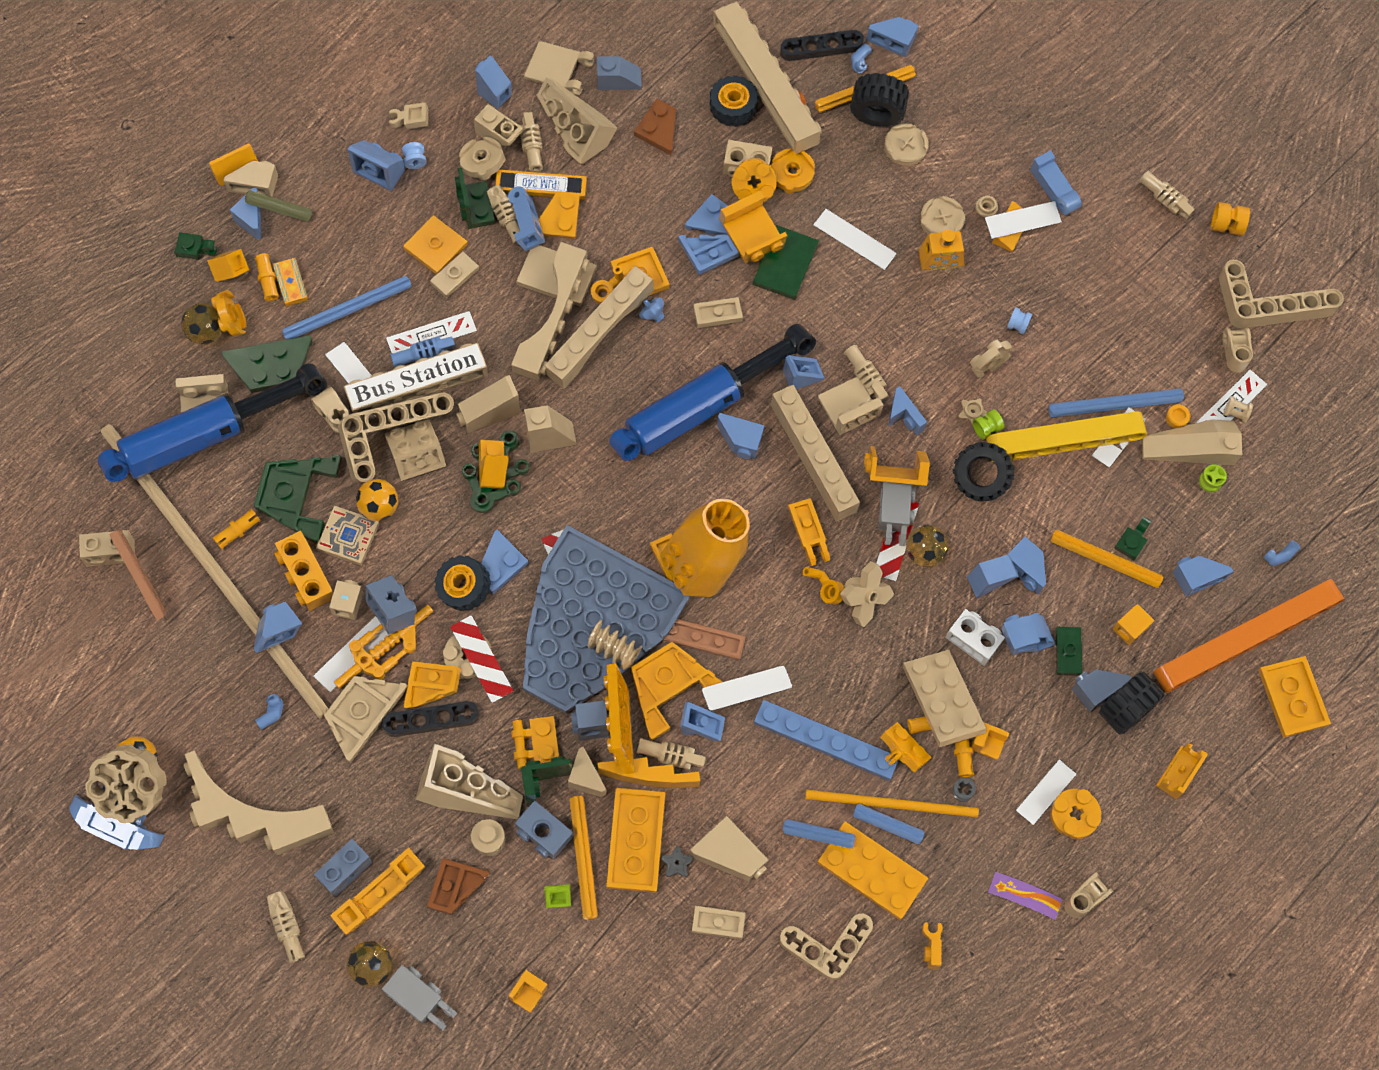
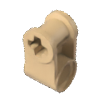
M1225 328L1222 340L1227 366L1231 371L1241 373L1245 371L1253 358L1250 329L1230 330V328Z
M329 387L313 397L311 402L332 430L339 433L338 424L340 420L338 418L342 419L348 416L349 412L334 389ZM347 420L345 423L346 430H349L351 420Z
M1097 872L1087 879L1066 900L1064 907L1070 917L1080 918L1113 892L1111 888L1108 889L1098 878L1099 874ZM1074 899L1082 902L1083 910L1075 907Z

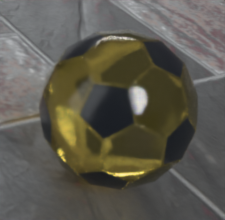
M197 303L189 307L184 312L181 321L182 331L186 338L193 343L204 345L218 339L222 333L218 324V319H220L218 311L212 305L206 303Z
M933 525L918 526L912 530L906 541V550L909 558L922 567L936 566L943 561L949 549L945 533Z
M365 941L351 949L346 960V969L349 977L357 985L374 987L382 984L389 977L392 970V957L389 950L383 944L375 941Z

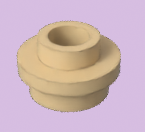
M983 196L976 202L975 209L982 217L993 216L997 213L998 204L993 197Z

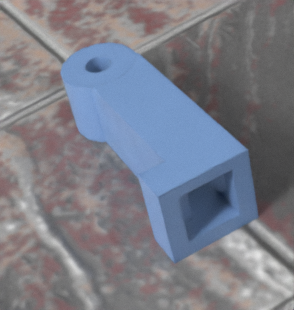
M1049 151L1034 159L1030 171L1052 202L1055 201L1060 212L1067 215L1081 207V199L1055 163L1054 154L1052 151Z
M514 187L508 193L509 202L513 204L520 232L514 235L517 243L526 252L544 243L545 239L533 199L523 187Z

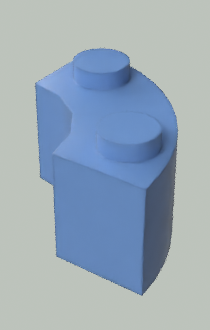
M1039 613L1025 617H1019L1016 614L1006 618V622L1002 625L1001 630L1012 656L1023 652L1036 653L1055 646L1045 618Z

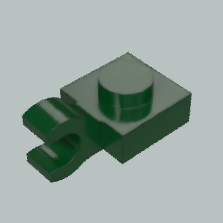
M179 232L174 253L176 257L198 260L200 254L216 256L218 247L214 246L215 241L204 240L202 235Z
M1143 517L1135 530L1128 527L1114 549L1134 561L1148 541L1142 535L1152 521Z

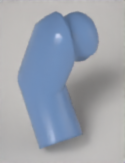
M864 44L851 56L852 69L857 73H862L867 69L864 58L872 52L868 44Z
M1291 540L1280 553L1277 554L1274 550H1270L1264 556V559L1269 562L1268 565L1276 566L1289 561L1301 547L1297 542Z
M277 694L268 696L266 700L268 703L267 712L255 719L261 730L278 721L281 717L284 704Z

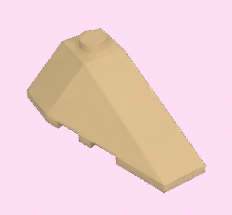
M546 76L537 97L547 116L551 117L556 125L554 129L564 140L563 146L576 161L583 164L608 147L617 127L603 114L552 78Z
M1211 419L1150 434L1142 439L1143 460L1235 465L1242 456V433L1235 421Z
M434 744L420 779L416 800L440 808L518 819L523 795L499 779L494 780L483 772L484 769L477 765L475 767L464 759L465 756L461 753Z

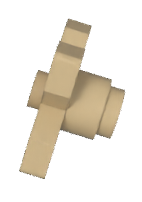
M872 561L862 570L861 578L852 577L848 579L844 586L845 589L840 593L845 604L854 606L852 617L856 624L865 627L873 618L875 604L885 605L894 596L890 585L884 582L880 583L883 572L879 565Z

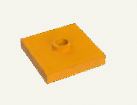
M433 215L403 245V248L437 275L468 245V241Z

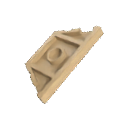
M354 676L327 710L324 716L349 763L354 760L383 722L384 717L389 714L406 692L408 685L405 683H389L379 679L368 680L365 677Z

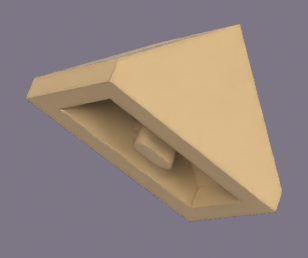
M581 747L578 750L568 780V787L604 797L606 796V788L584 747Z

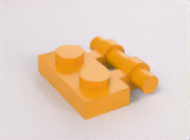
M554 716L529 719L531 729H523L522 720L512 722L513 730L511 731V736L515 740L516 752H514V760L517 761L518 770H521V766H526L527 760L546 763L551 762L550 759L559 757ZM532 738L533 750L527 751L524 739Z

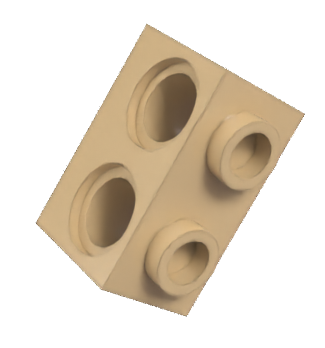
M728 140L723 174L732 177L739 164L750 158L762 159L770 165L772 147ZM738 159L740 160V162H734L732 160ZM754 175L751 176V180L761 181L760 179H756Z
M123 530L127 541L135 553L134 538L129 530ZM112 532L79 535L80 558L86 567L125 563L109 535Z

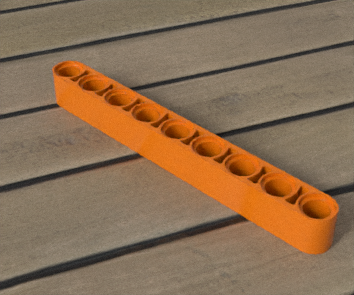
M1329 579L1160 666L1153 671V674L1164 692L1169 693L1343 602L1345 598L1333 579Z

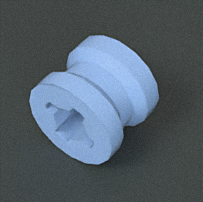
M411 142L402 147L406 168L419 169L426 165V157L423 155L425 150L422 143Z
M1015 307L1007 329H1016L1020 334L1024 335L1032 313H1023L1019 308Z

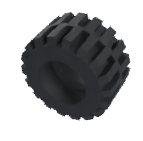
M865 74V76H861L855 81L850 111L854 114L855 118L868 125L877 127L897 125L905 117L909 97L908 87L906 84H903V81L888 74Z
M978 442L967 446L965 450L958 454L959 457L954 462V482L958 485V490L963 492L966 497L975 501H991L1003 496L1012 486L1011 483L1015 477V467L1012 464L1011 456L1006 453L1005 449L993 443ZM980 458L991 459L997 466V477L992 484L987 486H980L971 478V466Z
M1141 672L1132 677L1101 706L1099 714L1121 735L1146 716L1163 699L1165 693L1145 672Z

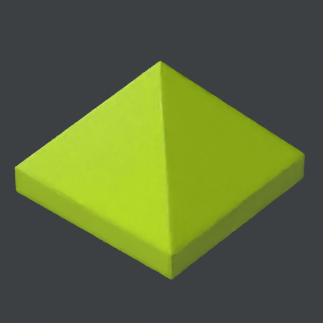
M570 884L544 886L546 908L571 906Z

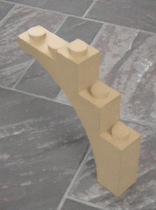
M195 751L185 754L187 762L183 763L188 777L192 776L195 785L191 786L196 800L200 799L191 803L193 812H190V817L195 827L199 826L203 832L230 822L227 824V829L231 838L236 837L241 844L268 834L264 836L268 850L273 849L276 855L334 833L327 811L323 805L290 812L262 810L246 805L229 796L212 781Z

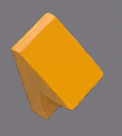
M480 440L478 443L480 487L503 489L508 466V456H504V441Z

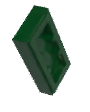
M1056 627L1057 675L1079 676L1082 674L1081 627Z

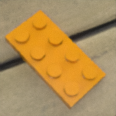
M608 664L607 675H604V684L606 690H608V696H605V705L609 711V717H606V725L611 738L607 739V746L609 752L614 754L616 766L620 765L624 774L634 773L629 688L617 664Z
M616 788L606 889L657 893L665 792Z
M845 821L839 831L855 835L854 847L850 849L829 844L817 864L901 921L928 880V877Z

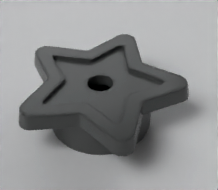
M679 846L675 847L672 854L661 856V860L667 865L666 876L670 877L674 874H679L687 877V866L693 861V857L683 855Z

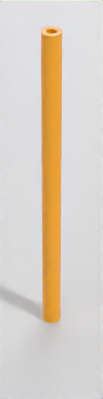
M807 789L805 799L854 805L861 804L864 806L976 818L979 815V808Z

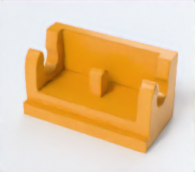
M1189 743L1179 748L1156 784L1158 788L1176 800L1185 792L1208 755L1203 750L1195 752L1191 749L1193 745Z

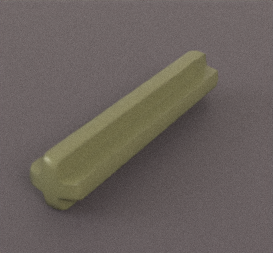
M248 190L245 195V202L306 222L311 218L312 210L252 190Z

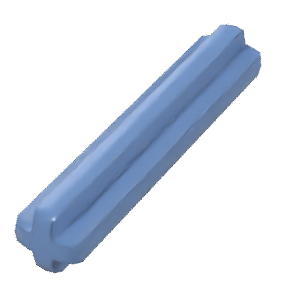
M857 804L853 812L855 818L916 844H920L924 837L923 830L864 805Z
M789 819L785 820L783 825L785 834L850 849L855 845L856 837L852 833Z

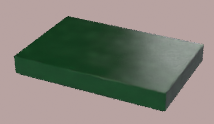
M777 225L776 228L780 234L783 232L787 234L784 247L777 252L770 251L764 254L753 280V285L795 300L819 240Z

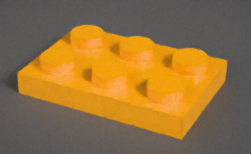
M1306 656L1264 666L1258 670L1283 738L1328 727L1331 724Z

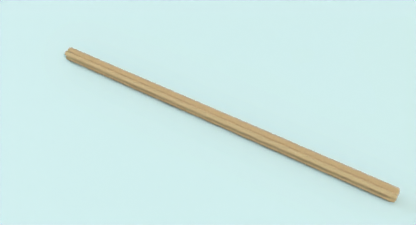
M108 424L101 429V433L111 447L118 450L116 442L121 437L114 427ZM149 474L138 478L137 481L256 636L260 618ZM280 644L266 649L317 717L320 719L325 717L324 714L327 712L328 707Z

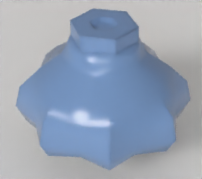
M655 297L651 301L647 299L643 301L645 306L639 313L641 319L659 322L664 318L662 311L664 301L662 298Z

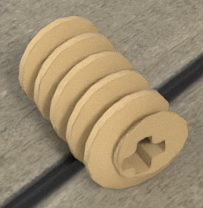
M599 620L588 638V649L592 650L596 647V654L598 655L605 651L604 659L609 660L613 657L612 663L619 664L621 662V669H627L638 657L642 645L634 649L635 640L626 644L627 635L618 639L619 631L616 630L610 634L611 626L607 625L602 629V620Z

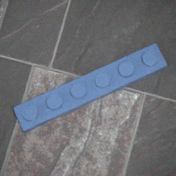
M763 700L754 720V724L887 781L891 780L898 763L897 760L893 765H889L888 763L892 759L886 762L885 757L890 754L887 751Z

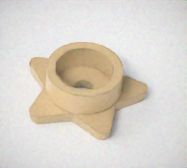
M980 398L971 401H961L963 411L959 414L960 419H968L972 424L973 419L986 415L987 412L983 409Z

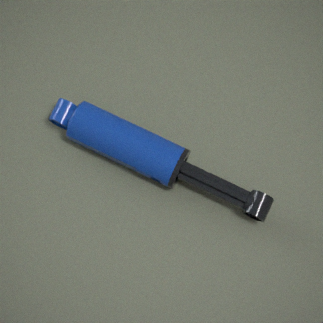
M801 324L792 325L785 332L782 341L732 370L728 364L721 362L629 417L625 421L626 429L616 430L611 435L609 444L624 461L633 460L640 452L646 456L652 454L743 399L744 390L742 384L781 362L788 355L798 353L802 356L810 353L816 345V339Z
M304 364L297 370L296 377L241 401L233 403L231 397L226 393L123 437L116 442L118 450L108 449L99 455L98 464L106 479L110 482L122 481L128 473H130L133 479L141 478L244 433L245 429L242 423L244 418L302 393H307L310 396L318 395L325 390L327 381L316 365Z

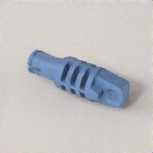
M440 336L414 343L409 349L391 353L390 355L394 367L416 362L421 358L429 359L435 357L443 351L455 348V343L452 336L440 339Z

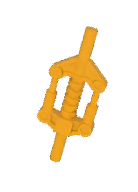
M427 604L415 614L413 625L385 636L384 640L379 641V645L376 644L374 649L368 650L369 653L363 647L373 640L375 635L384 628L381 624L372 631H368L358 640L351 641L349 648L353 654L355 664L334 681L336 687L341 689L361 671L364 674L373 676L374 679H384L385 673L394 667L400 658L406 653L412 654L416 651L415 627L433 613L432 608ZM400 639H402L404 649L397 655L391 656L382 665H378L374 661L380 659L379 656L385 655V651L388 652L390 647L393 648L395 643L398 644Z

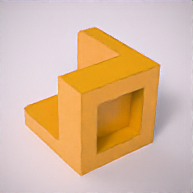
M241 249L222 253L207 260L216 282L234 278L249 271Z
M1137 604L1115 624L1113 630L1130 646L1155 620Z
M983 722L986 727V733L975 736L971 748L977 753L997 760L1009 736V732Z
M525 970L508 997L521 1008L531 1013L547 990L548 985Z

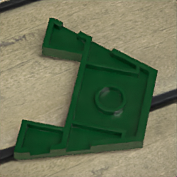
M332 455V457L320 458V456L311 457V459L299 461L291 459L266 462L253 505L254 508L295 532L302 531L304 537L318 543L323 531L324 521L303 517L301 513L312 474L337 478L342 461L341 455Z

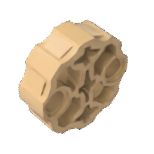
M121 745L97 758L89 768V780L85 783L86 794L92 799L95 811L104 818H113L120 823H132L153 811L163 799V787L167 784L166 774L159 767L157 757L148 750L136 749L133 745ZM147 777L154 781V787L148 784ZM98 781L105 785V790L99 787Z

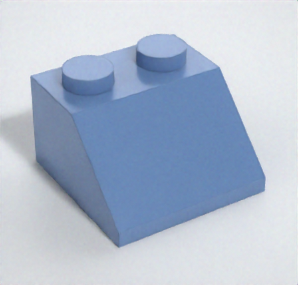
M363 140L348 148L353 173L390 191L393 190L405 172L403 159L394 152L389 153L383 150L376 143H369Z

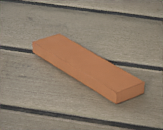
M119 528L110 533L109 535L155 619L159 620L165 617L167 611L123 531Z
M677 619L669 635L662 641L673 642L677 645L740 660L746 637Z

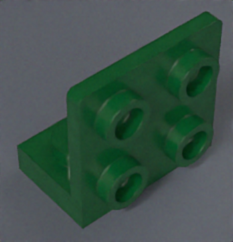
M457 168L458 176L454 177L462 221H467L468 229L495 225L492 206L487 193V182L483 181L465 185L462 168Z
M561 756L550 759L551 762L530 761L526 763V766H521L527 807L536 801V798H540V780L570 776L572 771L571 759H565V757Z

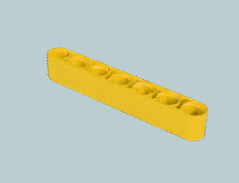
M1137 411L1001 432L988 436L986 440L987 443H993L1005 449L1012 460L1137 441L1145 438L1148 434L1143 415Z

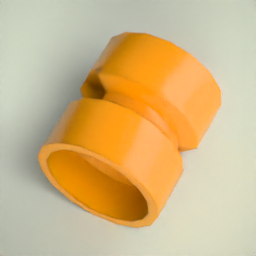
M1217 202L1211 220V230L1223 233L1229 230L1232 235L1244 236L1249 223L1250 208L1238 205L1232 208L1231 204Z

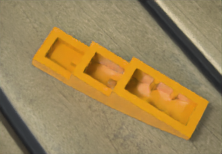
M647 758L633 759L634 773L624 774L620 765L616 766L615 761L598 763V774L623 782L664 788L699 787L700 785L699 772L674 774L673 765L648 767Z

